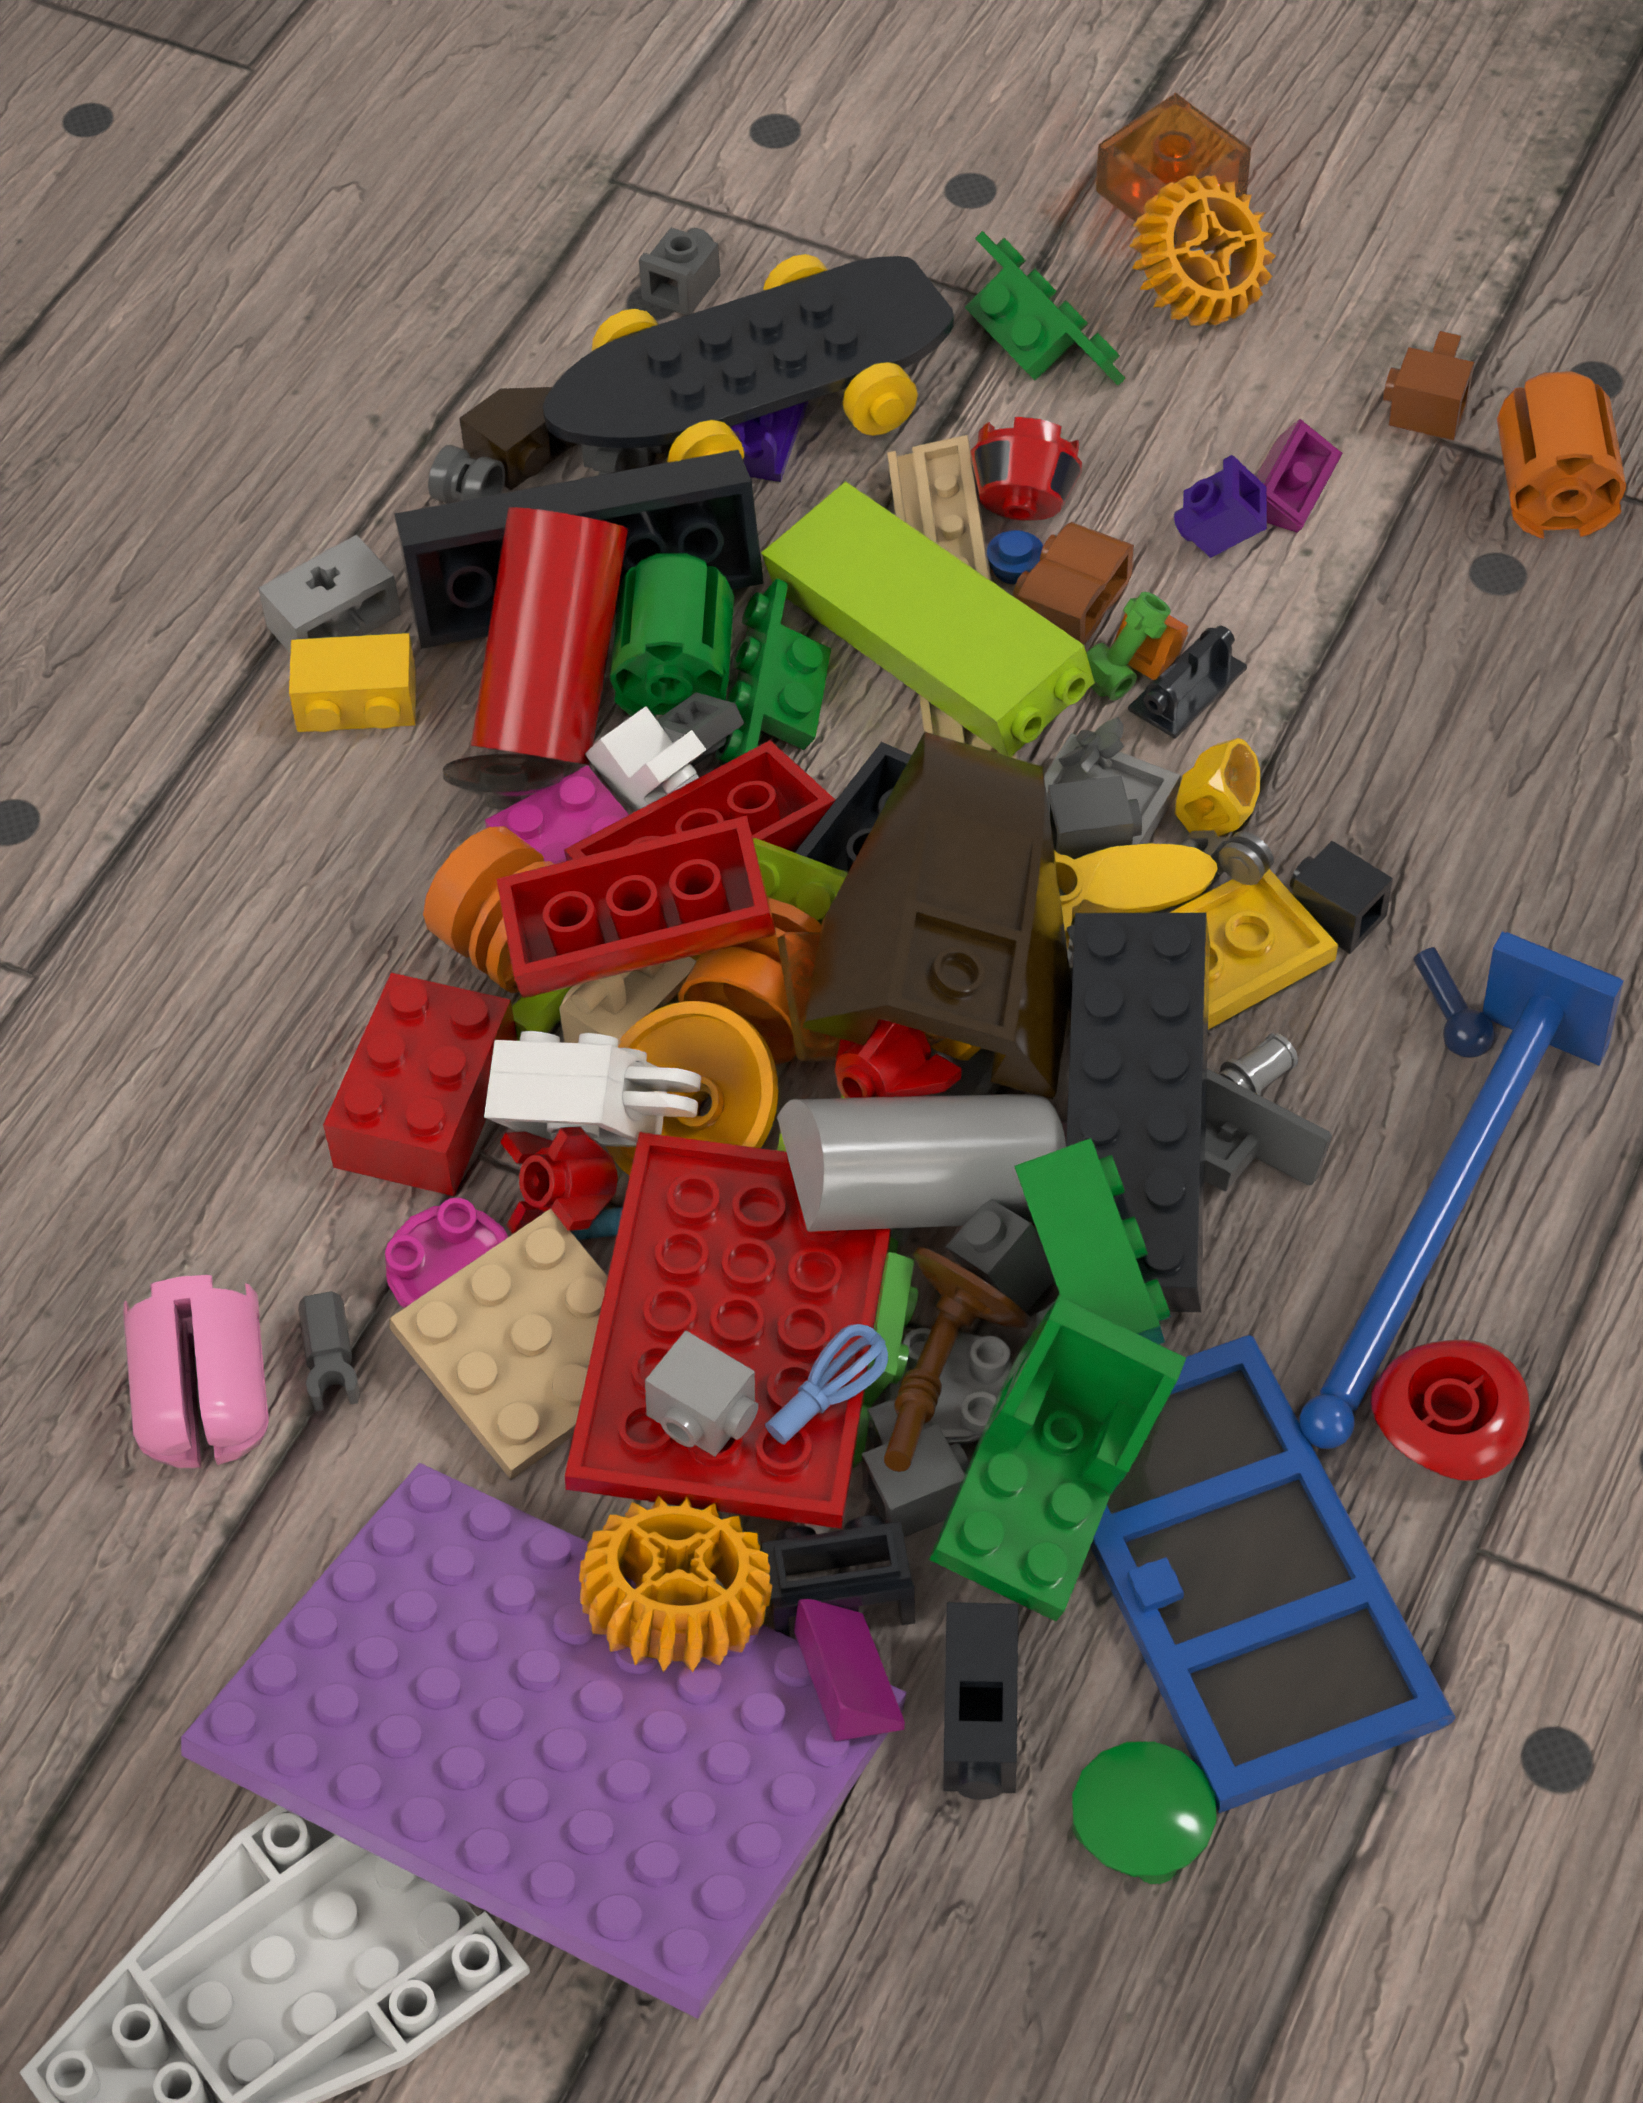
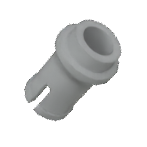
M1271 1033L1263 1042L1240 1059L1231 1058L1223 1062L1219 1075L1261 1096V1090L1285 1072L1297 1066L1298 1056L1287 1038L1278 1033L1276 1035Z

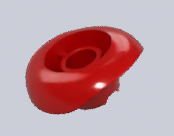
M1474 1340L1430 1342L1404 1352L1383 1370L1371 1394L1373 1415L1388 1441L1417 1464L1456 1480H1480L1504 1469L1519 1453L1529 1427V1393L1521 1373L1500 1351L1485 1343Z

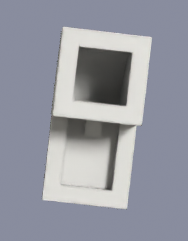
M644 707L602 737L585 755L611 790L637 811L698 779L697 772L691 763L705 752L706 748L692 730L673 743L649 709Z

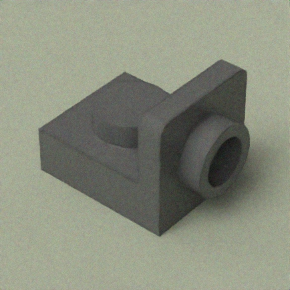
M697 692L657 719L673 743L691 730L701 741L706 751L691 763L692 767L723 746L726 742V736L744 724L735 703Z

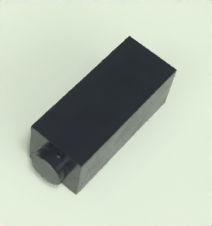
M947 1602L943 1791L959 1792L960 1795L966 1798L976 1800L992 1799L1001 1793H1016L1018 1604Z

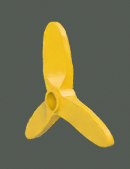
M1149 843L1114 846L1077 859L1058 854L1054 850L1059 888L1066 894L1060 896L1067 950L1070 939L1067 927L1071 926L1075 913H1150L1185 903L1202 894L1210 886L1218 870L1217 863L1210 855L1197 848L1174 844Z

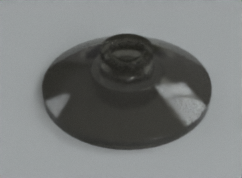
M478 755L454 760L443 767V779L447 783L461 790L485 796L486 806L495 809H506L521 801L522 796L545 790L561 782L564 778V768L561 764L550 759L529 755Z

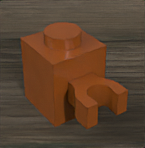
M1439 331L1433 352L1408 347L1401 368L1391 367L1383 393V400L1392 402L1389 426L1454 441L1468 404L1474 362L1455 358L1460 345L1461 335Z

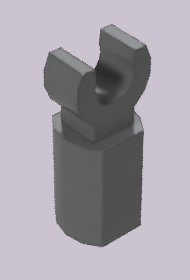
M333 1291L304 1296L299 1302L298 1311L306 1365L311 1370L306 1380L310 1403L315 1411L324 1410L323 1391L328 1386L339 1384L346 1388L350 1405L357 1404L361 1394L356 1372L349 1365L352 1360L344 1301L339 1294Z

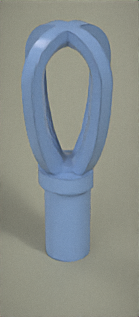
M862 1324L848 1325L840 1330L818 1356L810 1371L808 1380L798 1388L799 1393L765 1424L768 1432L779 1443L785 1444L817 1413L822 1414L830 1404L843 1402L871 1385L882 1375L888 1362V1351L885 1340L871 1327ZM854 1336H862L861 1338L853 1342L851 1345H849L829 1365L835 1354L844 1346V1344L850 1338ZM868 1345L872 1346L848 1369L828 1383L853 1355ZM875 1358V1362L869 1370L854 1382L841 1388Z

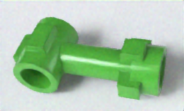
M1141 592L1138 598H1131L1123 609L1128 616L1125 619L1127 624L1110 648L1105 643H1099L1086 653L1094 679V684L1091 688L1100 697L1107 695L1112 701H1116L1130 691L1137 680V675L1127 664L1147 636L1152 639L1160 638L1168 627L1164 622L1170 615L1171 610L1162 599L1152 593Z

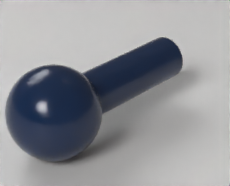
M1435 947L1421 951L1413 958V961L1447 1020L1443 1030L1446 1046L1450 1051L1462 1057L1473 1058L1485 1054L1491 1048L1495 1036L1491 1020L1481 1011L1469 1009Z

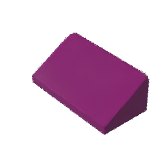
M1301 419L1297 420L1276 439L1256 475L1267 487V523L1293 532H1299L1303 528L1343 454Z
M800 1599L798 1601L794 1633L834 1741L904 1730L905 1721L863 1613L813 1599Z

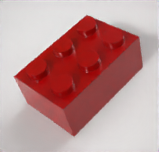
M391 972L323 1123L333 1168L455 1196L486 1122L484 1114L494 1041H517L511 999Z

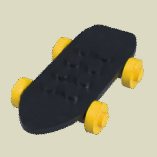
M808 254L792 256L782 261L770 272L764 283L763 291L661 324H658L647 311L639 309L622 310L610 316L599 326L592 342V352L571 366L558 379L545 397L543 404L545 425L555 437L588 446L643 448L672 444L669 450L668 463L733 450H739L743 459L744 450L742 443L730 426L847 388L844 392L842 404L844 412L852 424L862 434L871 436L886 434L898 428L908 419L916 406L918 397L916 385L903 369L922 360L947 338L954 327L953 310L918 264L909 257H874L853 261L828 270L815 256Z

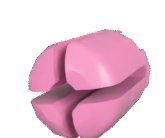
M212 1275L181 1276L150 1284V1298L135 1304L131 1309L127 1301H125L123 1307L133 1436L141 1451L153 1461L176 1468H201L194 1361L195 1351L199 1403L209 1446H214V1457L217 1465L237 1460L261 1444L269 1424L258 1294L247 1283H245L246 1295L233 1290L213 1288Z

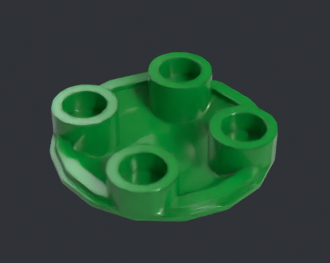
M1155 1741L1125 1742L1100 1752L1082 1770L1072 1794V1831L1076 1839L1104 1866L1132 1877H1139L1142 1881L1149 1884L1168 1882L1175 1876L1177 1870L1189 1866L1207 1848L1217 1822L1215 1793L1203 1769L1182 1751Z

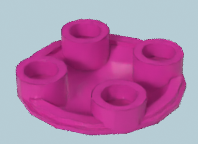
M450 1198L440 1206H433L411 1216L393 1235L385 1249L387 1284L398 1304L405 1308L507 1239L508 1235L500 1224L483 1211L476 1210L474 1205L468 1200Z

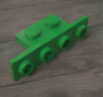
M983 231L975 237L977 242L1003 269L964 308L1034 380L1042 375L1074 342L1117 386L1126 379L1113 365L1120 355L1098 332L1090 340L1081 332L1088 325V322L1066 300L1059 307L1050 300L1057 291L1035 268L1027 276L1020 267L1026 262V259L1004 237L997 244Z
M776 578L763 594L756 592L751 597L742 616V624L747 626V631L733 662V667L739 670L737 681L726 701L736 704L744 724L726 736L724 745L716 750L715 757L721 760L720 766L756 748L761 730L802 750H805L816 738L831 648L781 625L788 583L779 578Z

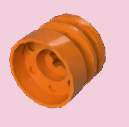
M505 826L488 827L470 836L449 855L437 871L426 894L423 911L427 929L462 956L470 957L472 965L487 974L500 987L510 993L520 992L514 979L496 879L553 865L554 863L544 861V857L540 852Z
M768 897L776 935L702 953L678 993L679 1002L702 1001L717 1004L740 1015L761 1034L771 1051L775 1065L791 1061L810 1031L802 1028L822 925L815 918L795 906Z

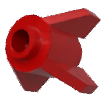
M880 1019L865 1045L840 1039L835 1064L837 1085L845 1098L917 1097L945 1092L961 1079L962 1073L960 1067L937 1053L931 1057L930 1045L921 1030Z
M581 1126L561 1127L553 1141L526 1131L505 1132L500 1141L516 1164H522L519 1174V1186L525 1201H519L506 1224L512 1234L549 1209H552L568 1231L588 1229L610 1204L615 1195L618 1172L613 1157L605 1147Z

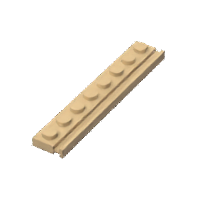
M964 435L912 447L913 453L897 456L896 451L887 452L895 515L991 581L978 491L970 460L971 446L968 436ZM919 694L925 732L1001 754ZM1017 752L1011 757L1018 759Z

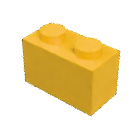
M410 634L291 640L289 696L297 732H328L346 729H385L399 726H415L416 668Z

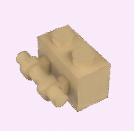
M686 957L573 986L565 995L559 1007L564 1043H578L579 1034L594 1033L617 1038L619 1046L621 1037L641 1018L661 1007L679 1002L678 993L696 960Z

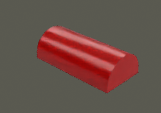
M508 508L470 746L590 765V760L585 753L593 746L627 528L610 522L571 514L530 508Z
M769 740L565 848L564 853L566 860L569 861L746 815L753 838L795 853L836 799Z
M747 815L496 879L514 979L523 998L776 935L768 895Z

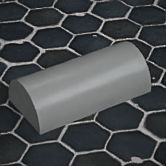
M1036 1094L793 1099L783 1106L777 1116L808 1232L964 1226L976 1211L990 1199H993L1026 1221L1034 1223L1014 1166L1066 1147L1062 1124L1054 1106L1047 1098Z

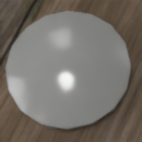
M918 1328L905 1336L903 1344L909 1347L906 1368L897 1384L889 1383L885 1388L886 1401L893 1399L895 1402L902 1378L905 1373L914 1369L931 1329ZM962 1331L959 1332L939 1378L942 1384V1391L934 1416L923 1425L922 1429L938 1423L948 1444L971 1443L980 1439L999 1392L1013 1366L1010 1362V1349L1004 1341L994 1336L979 1337Z

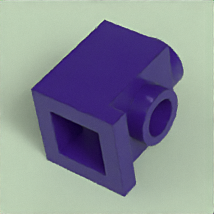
M1230 455L1223 459V470L1208 478L1197 481L1193 486L1183 491V507L1174 513L1176 528L1185 540L1194 542L1211 558L1267 529V487L1234 455Z

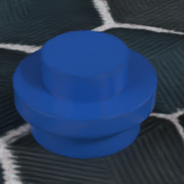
M1011 530L1000 533L990 541L987 547L989 566L999 580L1009 584H1016L1024 571L1031 572L1040 561L1043 544L1035 535L1025 531Z

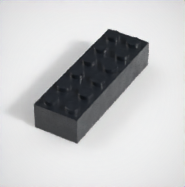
M739 450L394 513L412 613L421 649L488 636L508 508L511 507L571 514L610 522L627 528L620 581L632 567H636L643 559L655 554L687 553L705 560L707 566L716 567L726 577L731 590L764 584L752 481Z
M1206 912L1075 913L1066 1147L1092 1138L1099 1159L1112 1155L1125 1190L1124 1194L1113 1197L1121 1220L1135 1216L1148 1255L1136 1259L1144 1283L1156 1278L1158 1279L1170 1312H1201L1210 939Z

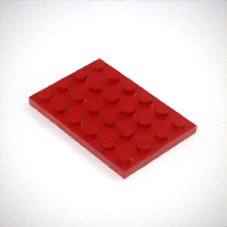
M639 1132L565 1471V1490L655 1502L659 1496L666 1504L680 1506L684 1499L688 1497L692 1508L706 1509L715 1503L718 1512L842 1529L865 1389L843 1402L830 1404L822 1414L817 1413L785 1444L779 1443L768 1432L765 1424L799 1393L798 1388L808 1380L810 1371L818 1356L840 1330L852 1324L867 1325L874 1329L885 1258L888 1254L892 1228L808 1232L787 1152ZM685 1330L755 1371V1402L758 1403L755 1419L741 1438L736 1440L730 1437L716 1456L711 1455L697 1445L687 1447L679 1444L664 1431L660 1423L648 1417L646 1413L645 1380ZM854 1336V1337L850 1338V1339L844 1344V1346L835 1354V1356L833 1357V1359L831 1360V1362L829 1363V1365H830L849 1345H851L853 1342H855L856 1340H858V1339L861 1338L862 1336ZM871 1345L864 1347L853 1355L828 1383L855 1363L871 1348ZM867 1366L841 1388L854 1382L861 1375H863L867 1371Z

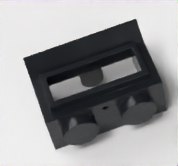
M861 1516L846 1523L844 1530L816 1534V1531L808 1526H794L780 1531L775 1536L774 1541L762 1542L763 1552L768 1554L770 1565L769 1583L772 1584L770 1608L775 1632H780L790 1637L789 1617L796 1616L800 1599H813L859 1612V1606L897 1601L901 1626L915 1624V1587L911 1578L901 1521L885 1524L881 1517ZM890 1561V1566L794 1581H787L786 1576Z

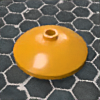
M684 1001L661 1007L649 1013L630 1027L621 1037V1043L618 1048L643 1051L647 1053L646 1061L657 1067L688 1070L701 1076L700 1090L698 1092H667L668 1094L680 1095L696 1100L698 1108L697 1115L693 1118L664 1116L661 1135L755 1148L762 1147L770 1132L776 1114L778 1076L775 1062L767 1043L755 1027L746 1019L717 1004L702 1001ZM711 1097V1109L706 1115L701 1116L700 1106L706 1098ZM606 1146L613 1160L630 1176L636 1148Z

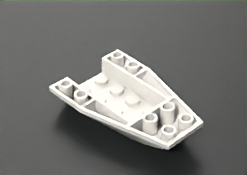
M277 1805L230 1840L19 2073L39 2103H320L407 2065L530 1973V1969L486 1911L477 1916L462 1898Z

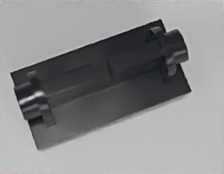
M1221 625L1216 628L1210 627L1205 629L1200 637L1156 680L1147 685L1146 690L1128 706V711L1176 739L1247 669V664L1232 656V644L1235 642L1232 632Z

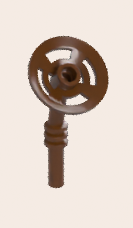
M917 1247L913 1257L922 1273L942 1297L935 1306L940 1313L932 1326L914 1369L905 1373L902 1378L901 1386L894 1402L897 1418L884 1455V1463L889 1469L896 1472H903L909 1469L923 1425L934 1416L942 1391V1384L939 1378L961 1328L970 1329L976 1318L993 1324L1017 1328H1026L1031 1321L1029 1315L996 1288L948 1258L924 1247Z

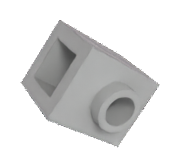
M686 1330L645 1380L647 1416L660 1423L664 1431L679 1444L687 1447L697 1445L713 1456L718 1454L730 1437L736 1440L741 1438L751 1426L758 1411V1403L755 1402V1371Z

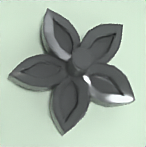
M1117 717L1102 724L1095 732L1081 730L1076 737L1081 747L1059 758V762L1063 767L1079 763L1085 773L1096 762H1098L1103 770L1109 768L1112 765L1110 758L1115 756L1124 747L1120 740L1123 736V723Z

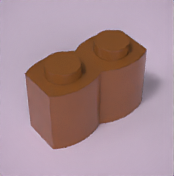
M1070 522L1058 535L1052 534L1048 537L1042 548L1040 561L1031 572L1024 571L1016 582L1013 596L1085 645L1098 628L1106 610L1116 603L1132 576L1134 545Z

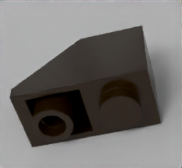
M552 387L500 388L459 418L463 448L467 450L471 458L478 459L486 456L501 461L505 468L504 487L510 491L529 477L537 475L548 463L567 449L578 445L577 443L555 437L546 428L543 417V404L545 397Z

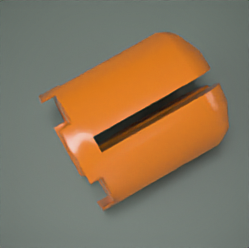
M1573 371L1547 372L1526 380L1525 388H1515L1504 399L1497 417L1513 520L1524 532L1541 539H1545L1544 530L1579 529L1580 537L1587 536L1606 527L1620 515L1622 511L1620 501L1626 491V481L1610 398L1589 377Z

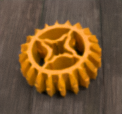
M1196 175L1187 176L1175 184L1171 182L1161 188L1156 196L1150 198L1143 206L1145 214L1138 217L1133 224L1141 235L1134 238L1129 247L1141 253L1142 258L1136 260L1131 269L1145 272L1147 279L1144 280L1140 290L1148 291L1154 289L1156 291L1157 297L1154 307L1163 308L1170 304L1171 320H1181L1187 317L1190 326H1200L1206 322L1210 326L1220 325L1226 322L1228 318L1234 319L1244 314L1246 309L1249 308L1248 306L1257 302L1263 295L1260 287L1266 285L1273 277L1264 266L1272 263L1276 255L1265 249L1264 243L1270 241L1274 233L1261 231L1259 222H1261L1266 212H1251L1248 206L1252 195L1243 194L1236 198L1235 182H1225L1218 185L1215 175L1205 176L1198 180ZM1178 220L1180 226L1175 228L1176 222ZM1174 229H1176V233H1177V243H1176L1175 248H1174ZM1200 247L1202 249L1197 251H1190L1193 248L1197 249ZM1212 250L1215 251V252L1212 253V254H1211V252L1208 253V254H1205V253H1204V252L1212 251ZM1230 255H1231V271L1229 270V258H1230Z
M658 1496L651 1509L646 1510L642 1506L631 1502L625 1517L609 1514L603 1530L593 1531L592 1539L587 1545L585 1558L580 1564L579 1582L581 1583L580 1602L582 1604V1612L589 1615L592 1634H607L606 1639L609 1643L610 1652L630 1648L635 1665L647 1657L658 1659L664 1673L672 1661H683L693 1673L698 1663H700V1659L705 1657L720 1666L728 1650L742 1653L745 1644L749 1641L750 1635H758L759 1628L764 1623L766 1606L770 1605L772 1584L769 1583L770 1565L768 1554L760 1551L757 1533L742 1532L739 1516L720 1519L715 1503L704 1510L692 1508L688 1497L684 1499L680 1506H668ZM625 1576L636 1583L635 1589L628 1584L624 1578ZM716 1578L723 1584L726 1590L716 1583Z

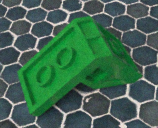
M1058 1296L1019 1353L999 1392L929 1560L1056 1622L1066 1609L1110 1495L1127 1475L1178 1381L1186 1357Z

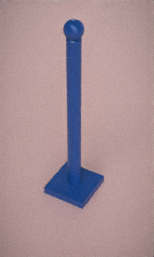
M1502 931L1492 951L1482 1013L1492 1022L1507 1027L1512 1032L1320 1390L1321 1395L1310 1399L1301 1411L1299 1419L1300 1428L1312 1445L1322 1449H1333L1343 1445L1352 1435L1355 1425L1353 1412L1358 1409L1548 1046H1553L1600 1066L1609 1048L1624 980H1621L1622 978L1511 933Z

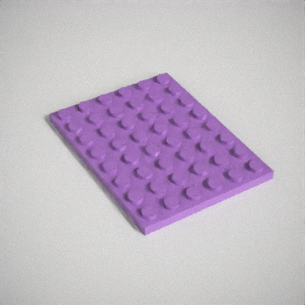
M419 1463L181 1736V1756L698 2019L888 1733L834 1741L798 1641L780 1632H775V1630L765 1625L759 1628L758 1635H750L749 1641L745 1644L742 1653L728 1650L720 1666L703 1657L693 1673L683 1661H672L663 1673L658 1659L647 1657L635 1665L630 1648L610 1652L609 1643L606 1639L607 1634H592L589 1615L582 1612V1604L580 1602V1564L585 1558L589 1542ZM625 1576L624 1578L628 1584L635 1589L636 1583ZM891 1685L902 1714L907 1692Z

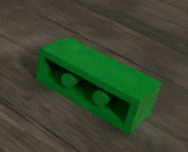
M1092 1138L1015 1165L1018 1179L1060 1296L1157 1344L1165 1343L1159 1322L1171 1318V1314L1158 1279L1156 1278L1144 1283L1136 1259L1148 1255L1135 1216L1121 1220L1113 1197L1124 1194L1125 1190L1112 1155L1099 1159Z

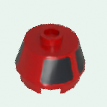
M1015 417L1013 428H1000L995 430V427L990 422L986 423L979 430L977 444L970 450V460L981 504L987 510L1013 520L1034 521L1054 517L1062 510L1082 473V461L1078 458L1079 440L1069 442L1061 438L1062 426L1042 419Z

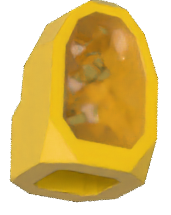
M1235 738L1213 745L1198 756L1193 768L1183 774L1176 800L1175 815L1189 833L1192 831L1214 830L1219 837L1239 829L1253 813L1260 793V768L1256 754L1245 740Z

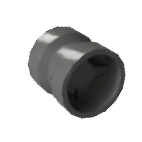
M446 445L439 451L432 464L428 480L429 494L433 499L447 504L502 494L505 483V468L501 461L486 456L474 459L470 457L467 450L453 445Z

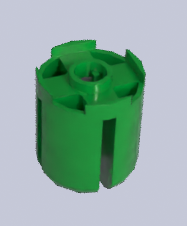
M687 553L655 554L641 560L619 582L610 681L615 690V703L630 716L647 707L656 718V715L666 714L696 692L726 701L730 668L734 595L726 577L716 567L707 566L705 560Z

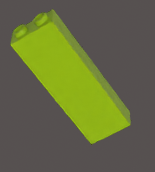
M846 481L761 552L772 583L776 578L788 583L786 598L1002 755L1011 757L1026 743L1035 740L1045 726L1069 705L1078 702L1084 696L1087 689L1094 684L1086 650L1082 643Z

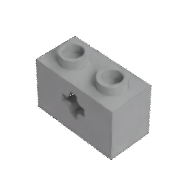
M357 535L325 550L320 555L296 568L278 575L270 582L258 588L266 626L290 654L291 640L363 636L401 615L394 574Z

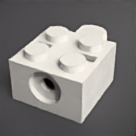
M523 1031L521 1032L520 1041H494L484 1118L517 1132L526 1131L552 1141L561 1127L581 1126L602 1146L636 1148L639 1132L661 1135L664 1116L696 1117L698 1108L696 1100L680 1095L668 1094L667 1092H698L700 1090L701 1076L688 1070L657 1067L646 1061L647 1053L643 1051L618 1048V1039L612 1036L583 1033L579 1034L578 1043H560V1037L554 1034Z

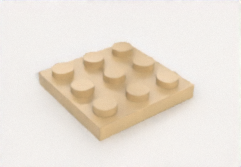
M552 1209L543 1213L389 1318L390 1330L510 1480L570 1439L574 1434L608 1278L571 1231L565 1228Z

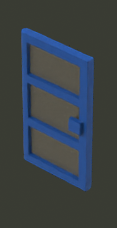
M1250 1335L1187 1356L1178 1381L1127 1475L1110 1495L1090 1548L1193 1761L1203 1769L1215 1793L1216 1809L1218 1813H1222L1443 1729L1450 1725L1456 1716L1313 1447L1302 1433L1300 1423L1255 1338Z

